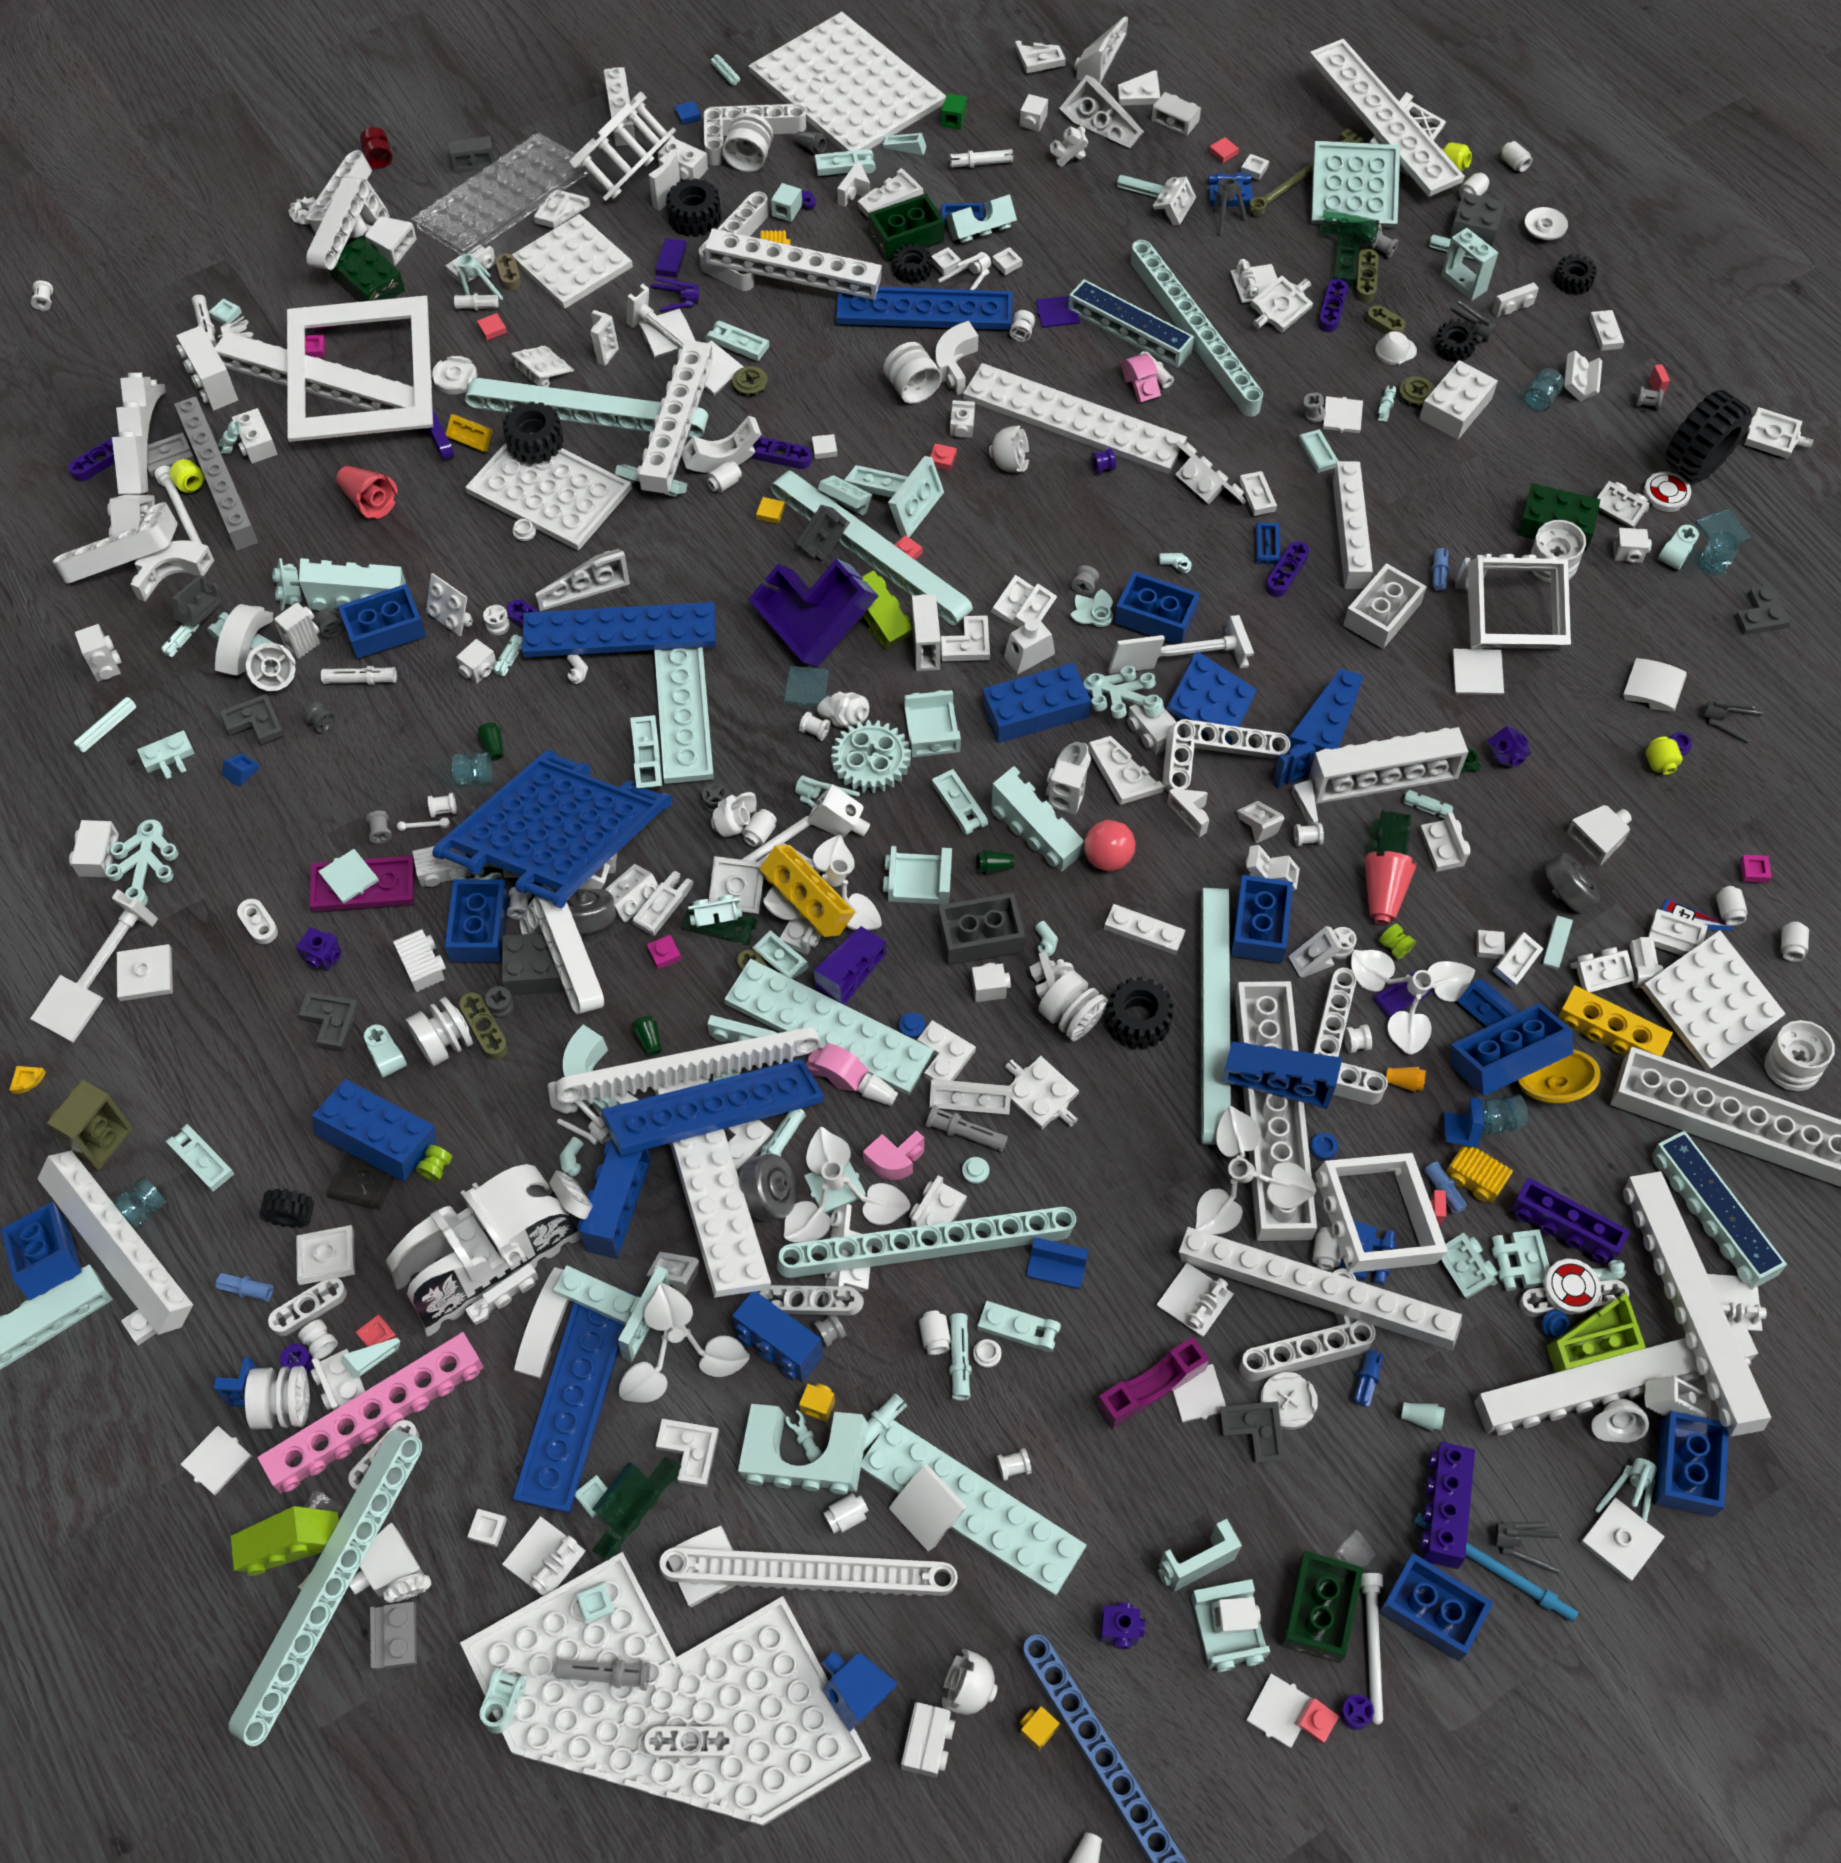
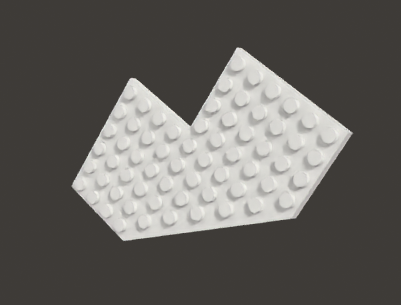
M623 1552L460 1642L485 1696L493 1672L497 1667L503 1669V1673L516 1677L521 1675L527 1677L523 1696L517 1705L511 1724L507 1730L502 1732L513 1755L760 1826L766 1825L871 1761L855 1728L850 1732L847 1730L823 1693V1688L829 1680L783 1596L676 1657ZM605 1583L615 1613L586 1625L576 1594ZM560 1658L563 1660L614 1664L618 1660H624L627 1664L639 1665L649 1662L650 1680L648 1689L641 1691L640 1687L622 1686L621 1689L613 1687L612 1683L556 1679L555 1669L557 1660ZM500 1709L492 1711L498 1722L503 1716V1711ZM657 1726L726 1727L734 1736L735 1748L725 1758H655L645 1748L644 1739L647 1732ZM677 1733L672 1734L673 1740H664L662 1734H657L656 1740H651L650 1744H653L657 1751L661 1750L663 1744H672V1751H677L675 1744ZM692 1733L686 1734L681 1740V1747L686 1751H693L698 1746V1737ZM704 1733V1748L702 1751H708L707 1744H714L717 1746L718 1751H721L724 1745L729 1744V1741L725 1740L724 1734H720L718 1740H708V1733Z

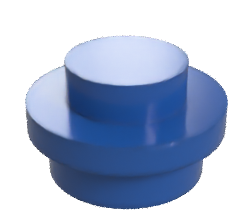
M907 1013L901 1017L899 1029L902 1034L910 1038H916L925 1030V1020L918 1013Z
M1557 1309L1546 1313L1541 1323L1542 1331L1549 1337H1560L1569 1329V1320L1566 1314Z

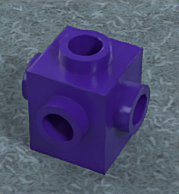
M1505 726L1487 740L1494 751L1492 753L1493 758L1500 765L1503 764L1511 768L1517 767L1531 754L1527 746L1529 744L1527 738L1522 733H1519L1518 730Z
M309 927L296 945L301 959L307 965L314 969L319 967L326 971L330 969L332 964L337 963L342 952L335 935L328 931L323 933L312 927Z
M1124 1602L1115 1603V1606L1104 1605L1100 1642L1112 1643L1114 1648L1125 1650L1131 1649V1646H1136L1139 1637H1144L1145 1619L1140 1618V1609L1133 1608V1604Z

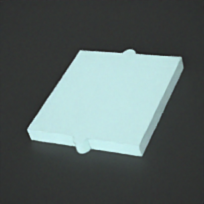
M355 849L340 858H334V862L318 871L343 904L356 895L363 894L364 890L379 881Z
M849 1161L843 1168L845 1177H849L852 1184L863 1196H866L859 1181V1173H855ZM811 1172L804 1175V1178L811 1190V1198L815 1199L818 1206H820L823 1191L822 1185L824 1184L823 1177ZM844 1185L839 1190L829 1189L825 1209L822 1212L827 1214L859 1198L847 1185Z

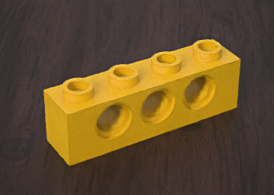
M775 845L759 868L766 876V880L775 885L782 892V896L787 901L792 902L798 909L799 914L808 919L815 926L816 932L824 937L839 936L856 913L791 845Z
M1574 985L1558 1016L1572 1030H1576L1586 1035L1590 1040L1600 1042L1610 1047L1614 1052L1627 1055L1630 1048L1634 1047L1662 1057L1673 1032ZM1634 1038L1641 1041V1043L1636 1042Z

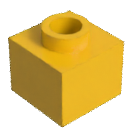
M807 1384L799 1404L800 1412L827 1423L835 1404V1394L825 1385L816 1384L813 1386Z
M1042 1706L1037 1712L1031 1709L1020 1722L1023 1726L1020 1736L1039 1752L1057 1731L1060 1723Z

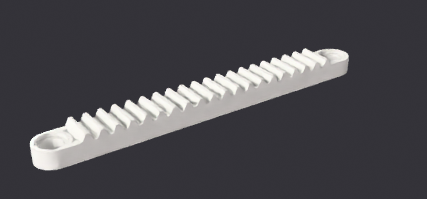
M810 1027L566 1076L555 1083V1091L558 1100L562 1103H573L582 1100L593 1103L594 1098L604 1101V1097L607 1095L614 1099L616 1093L624 1097L626 1091L636 1094L637 1089L646 1092L647 1087L657 1090L660 1084L667 1088L670 1082L677 1086L679 1080L689 1083L690 1078L699 1081L700 1076H704L706 1079H709L711 1074L720 1077L723 1071L730 1075L732 1069L740 1073L742 1067L749 1071L752 1069V1065L762 1068L763 1063L772 1066L773 1061L782 1064L783 1059H787L789 1062H792L795 1056L816 1051L820 1047L821 1042L816 1029Z
M670 1548L662 1554L660 1559V1572L667 1580L690 1582L692 1584L702 1583L704 1585L715 1584L720 1586L726 1584L728 1586L738 1585L740 1587L751 1586L754 1588L762 1586L764 1588L774 1587L780 1589L785 1587L787 1589L798 1588L799 1590L810 1589L812 1591L821 1589L823 1591L834 1590L835 1592L846 1591L849 1593L857 1591L859 1593L870 1592L871 1594L880 1592L882 1594L893 1593L894 1595L905 1594L907 1596L913 1594L918 1596H943L953 1591L958 1579L957 1571L952 1565L934 1561ZM672 1557H678L683 1562V1567L678 1572H670L666 1567V1562ZM940 1571L946 1572L950 1576L951 1581L947 1586H939L934 1581V1575Z

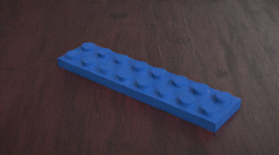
M879 287L875 300L838 292L836 319L837 324L952 328L969 321L974 329L1010 330L1012 325L1013 291Z
M714 602L523 613L522 652L524 657L716 647Z
M798 1059L602 1109L601 1117L622 1156L823 1103L824 1095L803 1059Z
M573 1303L513 1496L514 1502L571 1514L576 1498L575 1493L581 1481L620 1350L618 1339L625 1325L577 1303Z

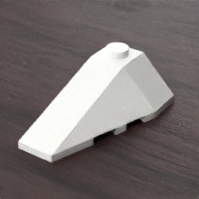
M1088 75L1083 78L1060 107L1072 122L1128 148H1131L1144 133L1111 94L1095 78Z
M616 549L596 555L535 593L539 610L543 611L629 585L625 554L622 550Z

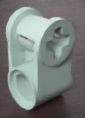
M1691 525L1681 526L1672 539L1667 542L1658 560L1679 570L1698 539V530Z
M372 1025L366 1029L364 1039L382 1078L407 1066L401 1051L395 1045L384 1026Z
M497 1667L495 1669L480 1709V1718L488 1731L498 1734L508 1729L517 1705L523 1696L527 1683L526 1676L516 1677L503 1673L501 1668ZM497 1709L503 1711V1716L498 1722L488 1721L492 1711Z

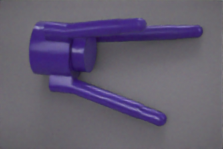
M655 276L654 280L671 285H650L651 288L681 292V300H685L682 303L660 308L661 312L683 307H693V302L699 303V285Z

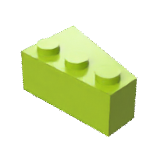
M873 570L862 578L879 597L859 620L865 619L870 626L868 631L885 650H888L907 639L913 630V625L910 618L900 610L896 597L891 596L886 589L887 586L884 579Z
M1627 1293L1616 1297L1546 1346L1555 1373L1646 1348Z
M293 1506L232 1535L231 1545L234 1571L247 1572L248 1576H257L265 1573V1570L322 1553L339 1523L338 1512Z

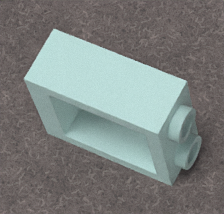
M1465 228L1451 238L1441 277L1472 301L1487 291L1498 252L1471 230ZM1465 252L1480 263L1477 275L1462 264Z

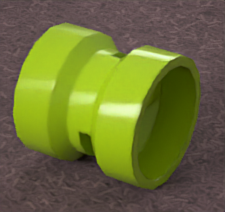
M1398 923L1388 928L1379 939V942L1384 947H1389L1392 950V955L1397 960L1409 953L1416 944V941L1411 936H1406L1403 933V928Z
M429 1145L425 1151L426 1158L418 1163L415 1170L426 1179L439 1182L444 1174V1167L450 1164L453 1157L441 1147Z

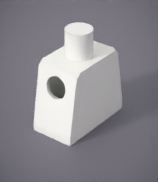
M383 216L379 217L373 226L366 224L367 231L362 235L374 249L394 266L397 265L416 241L413 223Z
M1028 619L1024 626L1010 634L1004 659L1017 675L1055 654L1052 634L1039 619Z
M833 784L815 802L806 821L835 836L841 835L842 838L851 830L863 837L870 827V823L859 818L864 809L863 805Z
M1603 805L1573 819L1567 834L1600 866L1625 841L1630 831L1627 824L1631 822L1632 818L1625 809L1614 813L1608 806Z
M390 1523L376 1535L360 1564L362 1570L354 1575L349 1586L354 1594L357 1595L371 1585L377 1595L381 1597L387 1586L395 1580L412 1574H425L393 1523Z

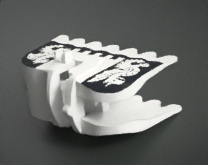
M529 1164L515 1166L503 1171L480 1187L476 1183L472 1184L473 1188L466 1192L464 1190L460 1192L468 1206L467 1209L459 1214H456L451 1206L434 1211L427 1219L414 1227L386 1259V1264L392 1274L397 1290L406 1286L410 1282V1277L414 1273L419 1272L409 1284L407 1295L422 1321L427 1337L437 1332L444 1320L459 1318L463 1315L468 1305L480 1300L484 1293L527 1264H531L535 1268L541 1258H552L558 1254L564 1243H575L581 1239L577 1224L568 1215L560 1201L548 1196L553 1192V1189L535 1166ZM484 1229L486 1230V1232L488 1233V1235L490 1236V1238L492 1239V1241H493L494 1244L496 1245V1247H497V1249H498V1251H499V1254H498V1252L496 1251V1249L494 1248V1246L492 1245V1243L490 1242V1240L488 1239V1237L486 1236V1234L484 1233Z

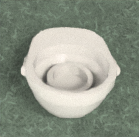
M1392 331L1384 335L1376 344L1375 354L1384 364L1400 365L1414 358L1417 354V348L1404 334Z
M1081 742L1069 744L1059 754L1054 769L1058 760L1088 769L1091 762L1088 745Z
M1618 1399L1610 1402L1604 1411L1596 1415L1592 1420L1593 1434L1598 1439L1609 1442L1628 1443L1637 1441L1645 1436L1649 1427L1647 1414L1637 1404L1627 1399Z

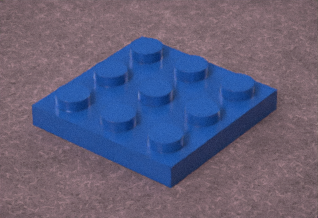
M1196 651L1192 655L1166 710L1181 720L1187 719L1239 727L1257 689ZM1204 730L1201 731L1202 733H1204L1205 735H1207V736L1209 737V735H1208V733H1207L1206 731H1204ZM1225 734V741L1231 744L1232 737L1229 734Z

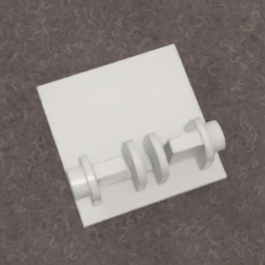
M1241 259L1238 261L1237 268L1230 270L1242 303L1252 302L1256 296L1278 279L1272 264L1250 267L1248 261Z
M546 346L525 349L511 354L516 358V368L531 381H534L537 386L548 387L551 376L574 371L563 359L559 358Z
M432 573L426 613L457 635L462 636L463 627H469L473 623L471 614L465 612L467 596Z
M1186 1263L1156 1306L1204 1337L1234 1293L1226 1288L1228 1283L1225 1280L1219 1278L1217 1281H1214L1189 1263Z
M1707 1274L1729 1324L1734 1325L1744 1322L1747 1330L1762 1331L1761 1319L1766 1318L1767 1312L1766 1308L1760 1306L1758 1287L1751 1289L1739 1276Z
M540 1516L502 1565L544 1596L558 1588L586 1550L580 1547L571 1536H566Z

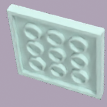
M1315 141L1311 224L1364 226L1366 221L1374 219L1378 221L1381 227L1396 228L1398 224L1400 145Z

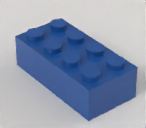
M1074 663L986 687L982 690V707L998 743L1085 719L1090 715L1091 699Z
M1541 1003L1535 1004L1451 1044L1452 1068L1483 1096L1573 1054L1572 1029Z
M347 1079L335 1089L312 1115L314 1135L403 1182L416 1169L418 1163L426 1157L425 1151L428 1146L436 1145L435 1125Z
M612 1139L606 1142L604 1148V1156L606 1157L603 1165L598 1166L595 1175L596 1186L594 1190L591 1189L587 1196L593 1207L586 1219H579L577 1229L580 1231L581 1241L584 1243L586 1252L618 1259L651 1163L649 1149L621 1156Z

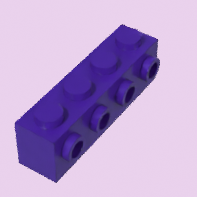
M1529 1177L1519 1191L1509 1211L1515 1214L1519 1220L1538 1226L1545 1234L1556 1236L1566 1241L1570 1247L1587 1252L1593 1259L1601 1263L1609 1264L1610 1261L1616 1259L1630 1233V1230Z
M1441 1441L1436 1450H1431L1428 1468H1432V1475L1428 1477L1425 1487V1494L1429 1495V1504H1425L1422 1521L1427 1524L1426 1532H1422L1419 1548L1424 1550L1423 1559L1429 1563L1459 1569L1465 1560L1475 1449Z

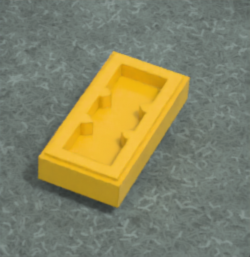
M455 414L450 415L446 430L448 438L483 452L488 451L493 433L492 429Z

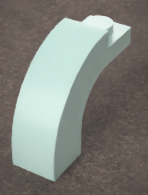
M652 715L630 718L635 756L636 788L661 787L663 785L656 717Z
M584 1024L572 1036L563 1056V1073L565 1077L593 1071L596 1063L608 1051L603 1037ZM608 1095L604 1097V1101H600L598 1098H594L593 1103L582 1100L587 1107L592 1104L601 1112L602 1109L618 1105L616 1098L611 1099Z

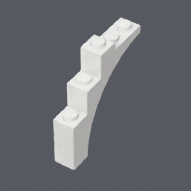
M142 372L128 373V377L120 378L123 406L116 408L119 436L112 437L118 494H142L148 492L147 441L149 424L156 401L161 395L166 393L165 384H157V380L143 377Z

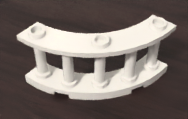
M639 92L630 103H627L598 132L600 137L597 140L592 138L569 161L575 168L579 164L582 167L585 166L607 189L608 193L603 197L605 201L609 197L614 199L622 191L619 187L642 164L646 167L654 159L652 154L662 144L665 145L671 138H675L672 134L676 129L673 127L667 133L644 107L643 101L647 97L642 92ZM637 113H639L642 116V118L652 127V129L662 138L661 140L640 119ZM625 119L631 120L654 145L648 153L623 127L624 124L622 122ZM612 131L615 134L618 133L641 158L633 168L608 143L609 140L606 137ZM596 147L602 148L626 174L615 186L590 160L591 156L589 154Z

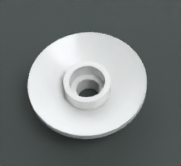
M1548 207L1531 210L1526 215L1524 222L1530 234L1543 240L1558 239L1566 233L1568 228L1566 217L1561 212Z

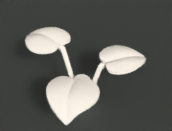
M835 836L822 843L813 855V864L817 870L825 872L822 878L830 886H842V898L856 912L847 924V927L852 930H857L860 926L867 930L879 929L882 925L880 915L874 904L867 897L855 893L849 899L847 898L848 881L845 878L854 869V858L846 847L842 836ZM774 885L763 900L766 908L775 916L785 920L802 918L798 909L792 902L787 901L782 896V892Z
M1354 950L1351 956V969L1356 975L1357 983L1365 990L1379 992L1385 986V982L1390 985L1408 982V990L1415 996L1409 1013L1405 1011L1396 1012L1389 1019L1387 1030L1391 1040L1405 1054L1409 1055L1420 1051L1426 1045L1431 1035L1429 1018L1424 1014H1414L1421 996L1425 995L1429 989L1434 988V993L1440 1000L1456 1002L1469 987L1475 974V969L1467 965L1442 961L1433 964L1427 971H1417L1413 976L1406 975V977L1389 979L1394 974L1395 966L1393 960L1387 954L1377 950Z
M1229 1106L1225 1110L1218 1125L1216 1139L1218 1148L1225 1156L1234 1157L1238 1155L1230 1162L1228 1171L1233 1177L1231 1179V1196L1229 1197L1228 1193L1222 1189H1211L1202 1195L1197 1206L1196 1229L1212 1235L1226 1233L1234 1229L1242 1218L1243 1209L1238 1203L1234 1202L1238 1182L1248 1183L1256 1177L1270 1183L1267 1189L1268 1197L1274 1205L1283 1209L1298 1207L1316 1193V1187L1310 1175L1294 1163L1282 1162L1276 1164L1272 1170V1178L1255 1171L1254 1166L1244 1158V1151L1249 1152L1257 1148L1261 1140V1129L1252 1117L1234 1107Z
M820 1127L811 1139L807 1150L806 1162L811 1172L823 1177L824 1184L822 1185L821 1203L819 1208L810 1201L796 1203L791 1213L785 1218L784 1238L792 1243L816 1241L824 1237L830 1229V1217L822 1212L825 1209L828 1190H839L844 1185H847L861 1201L866 1202L863 1206V1215L874 1225L883 1226L893 1223L908 1212L911 1205L904 1193L896 1187L884 1183L872 1185L868 1189L867 1197L863 1196L852 1184L850 1178L845 1177L843 1168L851 1158L849 1145L842 1138Z
M659 1282L644 1309V1319L648 1326L655 1330L664 1331V1334L661 1336L662 1344L658 1364L654 1368L648 1362H640L628 1369L620 1382L619 1396L626 1401L645 1403L654 1401L664 1394L667 1388V1378L659 1372L663 1366L668 1341L678 1343L684 1337H687L697 1353L703 1356L699 1361L700 1369L705 1374L713 1377H724L737 1372L748 1362L750 1354L737 1339L725 1335L711 1339L706 1344L705 1350H703L692 1336L690 1329L686 1328V1324L690 1322L693 1316L690 1302L676 1289Z

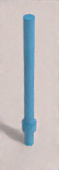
M1419 1513L1413 1523L1426 1530L1427 1523L1422 1521L1423 1514ZM1467 1542L1466 1556L1540 1601L1539 1605L1548 1611L1552 1609L1574 1622L1579 1612L1559 1600L1557 1594L1548 1589L1544 1591Z

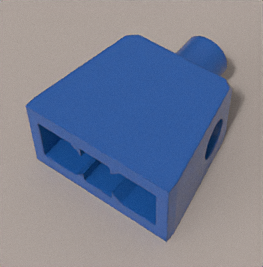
M833 1651L821 1663L833 1676L824 1686L823 1693L849 1732L898 1685L891 1677L860 1653L846 1663L836 1651Z

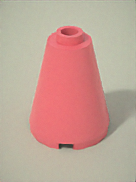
M345 466L337 473V484L358 511L366 518H382L394 507L395 501L393 500L398 490L396 483L387 475L351 466Z
M1385 851L1384 856H1376L1377 852H1371L1365 857L1369 915L1374 919L1375 923L1388 925L1390 922L1395 921L1417 863L1416 861L1411 863L1412 858L1401 853Z

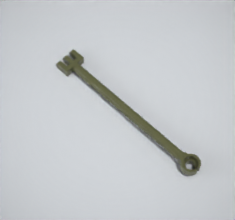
M1349 128L1340 133L1339 136L1340 142L1364 143L1365 141L1362 137L1358 138L1356 133L1352 134V130ZM1313 162L1264 197L1251 199L1249 204L1250 214L1253 217H1261L1270 202L1313 172Z

